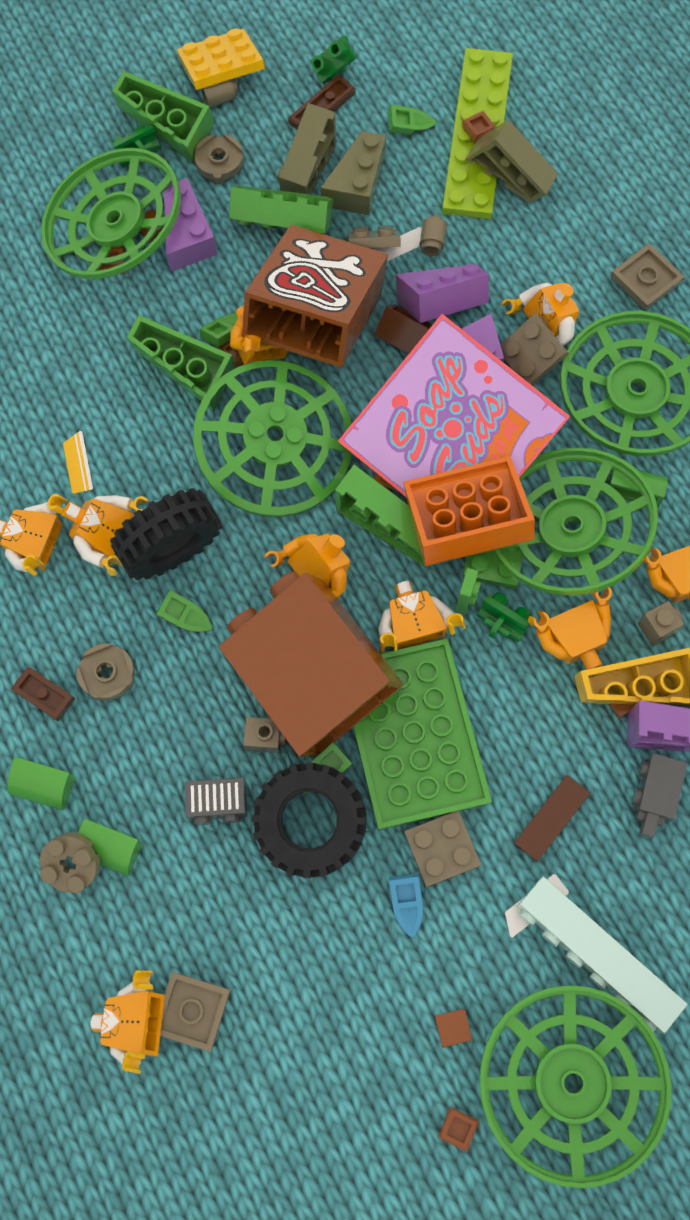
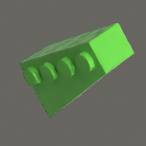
M123 71L112 90L118 107L144 127L151 124L158 138L193 163L196 145L208 136L214 125L210 106Z
M235 185L231 187L229 219H235L236 224L251 225V222L260 223V227L275 228V226L285 227V230L290 225H295L325 234L331 229L334 197Z
M138 315L127 336L131 346L137 353L200 402H202L203 397L215 382L236 368L231 354ZM226 384L216 392L208 405V408L213 412L227 387Z
M353 465L335 489L336 511L426 568L409 505L356 465Z

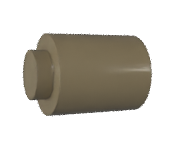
M235 79L200 89L205 104L210 106V108L236 99L235 93H238Z

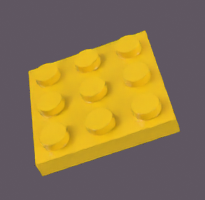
M244 28L232 29L227 34L221 36H209L204 41L187 43L182 48L177 49L179 59L196 90L265 69L263 58Z

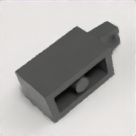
M652 753L646 760H642L638 771V776L642 777L640 788H635L632 797V804L636 805L634 814H637L636 819L642 821L639 831L640 837L653 839L657 825L663 826L664 823L668 824L675 820L687 767L686 762Z

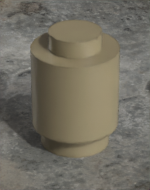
M430 216L424 219L422 223L419 245L421 252L427 256H438L441 254V250L444 249L447 223L440 216Z

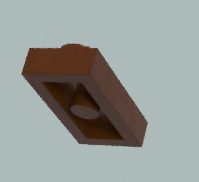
M29 666L11 688L13 692L56 721L61 719L75 700L68 692Z

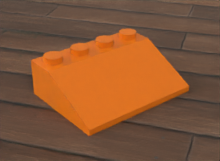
M511 456L403 482L425 566L534 540L535 519Z

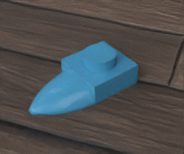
M419 873L389 877L395 917L401 928L410 937H414L420 928L423 917V899Z

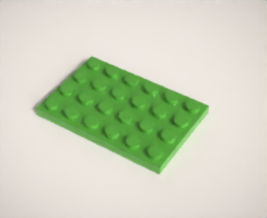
M448 638L398 649L397 651L381 653V656L403 682L404 686L353 727L378 831L491 804L492 799Z

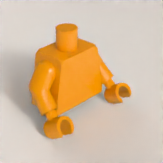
M244 305L239 307L235 312L238 319L230 333V346L232 349L238 350L244 365L251 362L285 358L288 353L287 350L260 342L261 338L256 335L242 336Z
M315 533L301 535L285 544L283 550L269 551L264 556V558H270L275 554L277 561L270 567L282 566L285 562V557L289 556L287 562L300 576L306 572L323 580L337 599L346 590L347 571L350 566V560L342 551L345 541L339 535L327 533L321 536Z
M690 546L663 556L660 550L651 548V558L649 559L647 555L643 563L648 564L646 570L652 588L667 598H671L674 603L687 599L690 600Z
M610 587L604 589V593L600 596L598 592L591 593L598 600L596 603L591 600L550 619L547 613L538 610L540 615L538 623L534 617L529 616L528 623L537 628L536 634L543 650L559 660H564L567 664L581 659L586 670L601 667L603 664L597 652L605 647L610 637L611 612L610 603L607 601L612 595Z

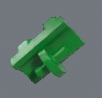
M343 35L338 40L333 41L329 48L319 56L316 55L310 63L320 82L326 84L339 72L344 73L348 69L347 66L358 57L351 48L347 36Z
M151 124L146 127L141 125L135 128L132 134L126 137L119 136L113 139L112 143L114 150L138 148L155 152L161 149L154 127ZM130 161L120 162L123 168L130 164Z
M499 592L495 593L492 597L487 595L476 616L482 619L485 625L492 628L488 636L494 639L497 633H500L506 638L509 636L519 643L529 626L528 618L531 612L524 607H518L515 612L506 607L508 603L507 597Z

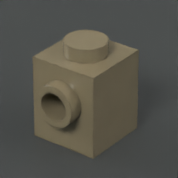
M667 601L646 612L638 622V625L653 647L676 635L684 623L682 622L683 617L680 611Z
M246 717L243 742L245 750L280 754V747L286 745V738L273 720Z

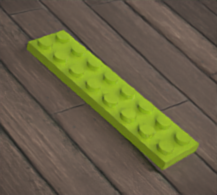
M473 48L465 49L442 214L491 219L497 176L493 174L490 177L485 174L486 169L475 161L470 164L465 160L474 143L463 129L462 121L484 110L495 127L504 122L513 53Z

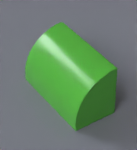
M612 469L608 485L617 490L626 500L633 501L642 497L640 491L631 480ZM638 470L652 489L657 508H659L665 497L668 478Z
M14 757L8 776L7 790L9 795L64 811L75 777L69 772Z
M84 818L78 833L87 837L93 845L91 847L95 854H99L100 865L129 876L143 843L136 838Z

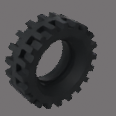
M190 488L186 493L184 490H179L173 496L167 494L156 503L154 501L148 503V507L144 510H137L132 519L125 520L122 523L123 527L115 530V537L111 538L110 542L113 551L129 578L140 580L144 577L146 580L155 574L160 576L169 569L174 570L179 564L190 561L193 555L203 552L205 546L211 545L214 542L212 538L220 534L219 529L223 525L202 490L196 491L194 488Z
M313 762L293 764L285 770L276 772L274 777L268 783L265 782L261 787L263 790L259 797L255 799V811L251 818V822H254L255 830L253 836L254 840H257L262 855H265L275 868H279L291 876L295 875L303 878L322 877L347 864L361 847L367 828V812L362 800L363 798L354 783L338 770ZM304 792H317L327 797L333 804L337 815L336 829L332 837L325 844L315 848H302L294 844L285 834L282 825L283 811L287 803L296 795Z

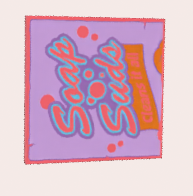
M441 314L338 442L406 497L404 481L511 456L520 478L570 416L445 315Z

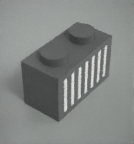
M244 778L185 782L186 818L189 821H194V825H209L211 820L223 819V823L241 822L240 818L247 817V794Z

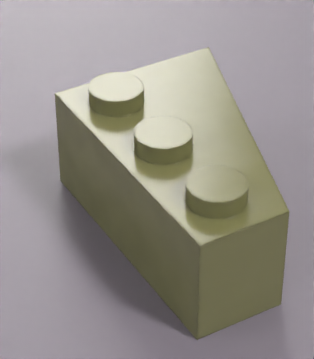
M310 103L307 104L284 165L279 169L277 175L280 191L312 194L336 147L335 112Z
M509 119L477 139L465 158L470 164L475 161L486 169L485 174L491 177L494 174L506 182L504 185L506 188L529 203L546 195L558 175L554 168Z
M361 131L321 187V196L334 197L333 209L370 215L386 155V135Z

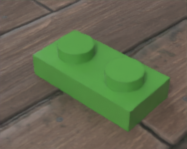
M467 568L456 607L457 612L466 614L468 606L474 607L481 585L480 581H476L477 570Z

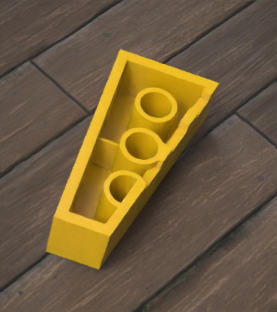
M690 648L580 671L574 675L580 702L591 704H637L640 700L671 706L690 707Z

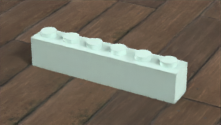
M540 878L517 905L521 910L519 915L531 926L536 923L544 931L542 936L554 947L560 945L568 952L566 958L578 968L584 966L591 973L589 978L603 990L607 987L616 995V998L635 1010L653 1032L666 1033L688 1005L546 878Z

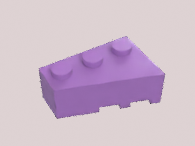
M187 178L179 181L181 191L180 209L177 220L166 238V255L171 272L217 255L213 233ZM172 183L164 191L165 216L170 215L174 202Z
M476 264L396 274L397 303L420 323L439 318L441 314L446 316L489 303V274Z

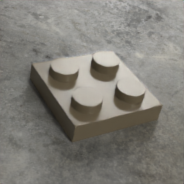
M391 225L378 226V230L368 231V227H353L352 232H347L348 242L363 247H401L399 232L397 229H393Z
M649 243L614 269L610 277L646 311L680 285L685 276Z
M537 313L532 315L500 345L503 357L512 370L532 386L569 354Z
M459 811L449 813L404 831L426 888L481 866Z
M172 972L165 992L160 1036L212 1052L231 990Z

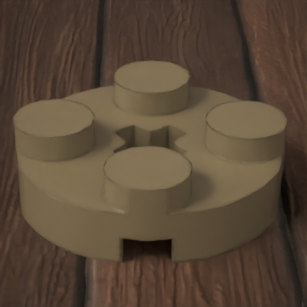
M215 134L206 136L199 141L195 148L194 158L198 172L216 184L224 183L226 179L232 178L244 166L240 143L234 137L223 134L224 137H216ZM217 155L220 157L224 155L223 159L221 160H215L214 156Z
M99 644L88 649L82 656L83 659L80 662V666L78 665L77 679L81 688L95 700H114L125 694L133 686L134 664L128 653L122 648L120 649L112 644ZM103 666H107L109 669L113 668L109 678L99 677Z
M66 832L56 836L44 846L41 852V879L62 892L80 893L96 879L99 873V854H95L91 847L93 845L92 842L79 833ZM71 857L72 863L76 864V867L69 868L64 860Z

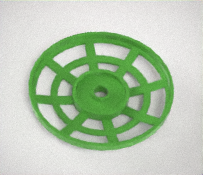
M121 148L108 151L84 162L60 183L46 206L41 227L42 242L46 253L62 271L83 279L112 277L139 265L159 248L177 220L181 203V191L175 172L156 153L138 148ZM130 161L128 175L114 177L100 183L95 175L96 171L104 167ZM140 162H146L162 170L166 176L155 186L150 180L138 176ZM87 179L92 189L80 200L74 211L61 208L71 191L80 182ZM172 183L174 202L169 216L162 217L164 205L161 194ZM126 184L124 191L107 195V189ZM135 185H140L150 191L140 202L133 195ZM95 197H98L99 201L92 207L89 214H84L83 211ZM156 201L155 218L145 219L144 209ZM56 217L69 220L68 240L70 244L55 249L53 231ZM78 223L86 224L89 235L77 241ZM158 227H163L158 236L148 245V247L145 248L143 251L139 252V250H141L152 239ZM151 228L141 242L136 245L133 238L139 231ZM94 242L101 246L96 257L87 254L82 248ZM125 246L127 252L107 258L112 248ZM75 252L82 260L92 264L86 271L75 270L67 266L60 257ZM128 257L131 258L123 264L98 271L102 264L116 263Z
M624 311L602 317L586 326L568 347L567 351L569 354L563 360L560 373V390L564 405L579 429L605 448L633 456L666 454L689 444L690 434L682 439L673 428L684 419L690 409V372L687 369L690 367V354L680 359L669 348L655 342L658 329L662 328L677 335L690 345V328L659 313ZM640 323L648 325L645 339H623L613 342L607 331V328L621 324ZM597 333L603 348L591 358L586 369L572 363V359L578 349ZM642 348L640 357L625 360L622 359L618 350ZM652 351L664 356L673 365L663 370L657 363L650 360ZM607 355L614 365L608 377L593 372L597 364ZM568 373L583 379L582 390L587 405L586 408L574 410L568 395ZM677 374H680L682 378L684 395L670 393L669 379ZM590 382L605 387L607 399L595 404L591 395ZM635 383L643 386L644 391L640 393L632 390L631 385ZM665 403L682 405L677 415L668 423L659 413ZM613 408L621 415H624L622 427L610 422L601 413ZM594 416L604 427L620 434L618 444L599 436L585 425L582 420ZM648 417L657 427L656 429L646 431L632 430L635 419ZM661 434L672 443L670 446L656 449L629 447L631 437L650 438Z
M265 360L239 366L223 375L212 385L203 397L197 410L193 430V445L201 473L221 498L245 512L263 517H285L308 511L322 503L335 491L350 465L352 453L338 442L339 439L331 438L329 421L322 408L334 400L343 417L346 431L351 426V419L345 404L337 392L323 378L300 365L285 361ZM277 367L276 380L260 381L245 388L234 378L240 373L255 368ZM288 369L310 377L319 383L326 392L314 398L303 388L288 383ZM226 384L235 395L225 406L220 421H204L205 411L211 399ZM275 388L273 402L259 405L250 395L261 389ZM286 390L299 395L308 403L299 410L284 404ZM242 401L250 411L245 422H228L232 410ZM314 412L317 413L321 422L323 436L307 433L304 419ZM270 429H278L282 433V438L278 441H273L268 437L267 432ZM202 432H218L219 447L226 464L215 473L209 467L204 454ZM226 433L242 434L245 449L235 457L232 456L228 447ZM306 444L321 447L318 458L310 468L300 457ZM329 449L345 452L337 474L323 489L314 475L324 464ZM249 459H254L259 464L266 466L264 479L251 475L241 466ZM291 463L300 474L289 480L275 481L276 468L287 466ZM234 472L245 482L263 488L261 505L238 497L221 482ZM305 482L314 494L310 499L295 505L271 506L274 490L290 489Z
M581 447L563 448L538 455L519 479L521 482L526 476L543 467L547 469L550 481L539 486L527 496L533 516L539 519L540 532L534 533V540L494 549L499 561L516 579L531 588L564 596L598 592L614 586L627 578L647 557L656 537L658 510L654 493L647 480L625 460L597 449ZM564 461H588L601 464L595 479L584 476L561 477L557 463ZM614 469L631 480L640 491L642 497L626 503L617 490L605 483L611 470ZM580 485L588 486L590 489L586 496L567 495L564 486ZM554 490L556 500L548 504L544 510L533 505L541 496ZM600 492L609 496L618 508L604 513L601 506L596 502ZM647 506L649 513L647 540L644 546L629 543L632 531L631 513ZM623 518L621 539L606 536L607 523ZM569 522L580 524V527L576 530H568L565 526ZM544 543L552 552L546 561L542 562L530 551L528 546ZM600 545L614 550L604 560L593 565L589 553L593 552ZM519 547L525 558L539 569L533 578L530 579L515 569L506 558L503 549ZM622 552L638 556L624 571L611 579L600 582L596 572L611 565L620 557ZM562 556L578 557L582 568L568 570L556 568V565ZM550 574L562 577L585 576L589 586L562 588L543 584V582Z
M573 985L550 987L534 992L518 1001L502 1016L493 1028L484 1048L480 1064L479 1086L481 1102L487 1122L506 1153L524 1170L534 1176L563 1187H600L618 1181L636 1170L650 1156L659 1143L666 1128L671 1108L672 1084L669 1066L662 1046L650 1026L635 1010L620 999L597 989ZM563 995V1015L544 1019L530 1029L516 1017L523 1009L537 1001ZM576 995L602 1001L617 1009L625 1017L613 1029H610L607 1025L596 1019L576 1015ZM563 1024L564 1044L557 1045L548 1050L536 1036L548 1028ZM576 1024L590 1027L605 1037L593 1050L577 1044ZM508 1026L520 1040L511 1055L507 1076L489 1077V1066L494 1047L501 1033ZM634 1026L641 1032L651 1049L657 1066L658 1077L638 1076L634 1058L622 1040ZM528 1046L541 1060L536 1068L535 1076H517L520 1058ZM614 1047L618 1049L624 1060L628 1076H610L603 1058ZM569 1074H577L581 1078V1088L576 1092H569L565 1088L564 1081ZM519 1089H536L537 1096L543 1105L531 1120L527 1117L521 1106L517 1092ZM612 1089L629 1090L627 1105L619 1120L606 1108ZM489 1090H508L512 1109L524 1127L512 1143L504 1134L496 1119ZM639 1090L659 1091V1103L655 1120L649 1134L641 1143L627 1129L637 1110ZM551 1116L568 1123L569 1143L553 1139L540 1130ZM598 1117L610 1129L608 1133L598 1139L582 1143V1123L589 1122ZM535 1138L550 1149L569 1153L572 1175L560 1174L545 1169L529 1160L521 1152ZM618 1138L633 1152L629 1158L609 1170L585 1175L583 1158L585 1153L601 1150Z

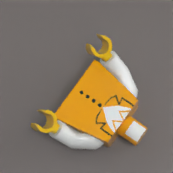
M550 283L538 284L519 294L520 298L505 299L501 304L502 306L512 304L511 310L505 314H518L523 304L525 306L523 310L528 318L535 313L539 314L563 346L574 337L575 322L579 315V309L571 297L574 293L573 287L567 283H557L554 285Z
M53 494L48 502L27 507L24 510H14L9 522L0 520V537H2L0 545L5 550V557L16 570L29 572L33 576L38 574L34 571L35 568L45 571L63 527L56 513L62 515L64 509L61 508V505L67 502V499L58 494Z
M117 495L97 496L94 499L85 501L82 508L72 502H68L62 512V516L74 522L69 536L74 539L73 544L82 559L100 568L106 567V571L110 576L117 575V571L110 566L118 564L122 567V564L118 557L115 556L110 540L115 537V530L123 527L122 523L125 520L132 519L134 514L130 511L132 509L142 511L143 509H138V506L142 503L148 505L150 503L149 500L143 496L137 497L134 501L132 498Z
M410 581L398 583L395 585L398 598L389 601V608L383 612L378 628L380 650L382 653H385L384 648L392 646L394 651H397L398 649L446 637L447 626L450 634L454 635V627L461 626L463 629H466L464 618L461 614L454 613L437 597L430 596L428 591L424 590L414 593Z
M136 970L133 975V982L120 990L116 997L108 998L105 1001L104 1013H95L91 1019V1029L94 1032H101V1044L110 1047L111 1055L122 1064V1069L126 1072L141 1074L142 1070L139 1069L141 1059H145L146 1055L158 1057L165 995L146 991L153 990V985L150 984V976L153 974V971Z

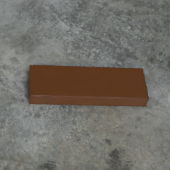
M337 75L290 115L288 123L297 130L308 103L335 112L356 94V88L340 75Z
M566 775L513 844L537 863L589 796L590 792Z

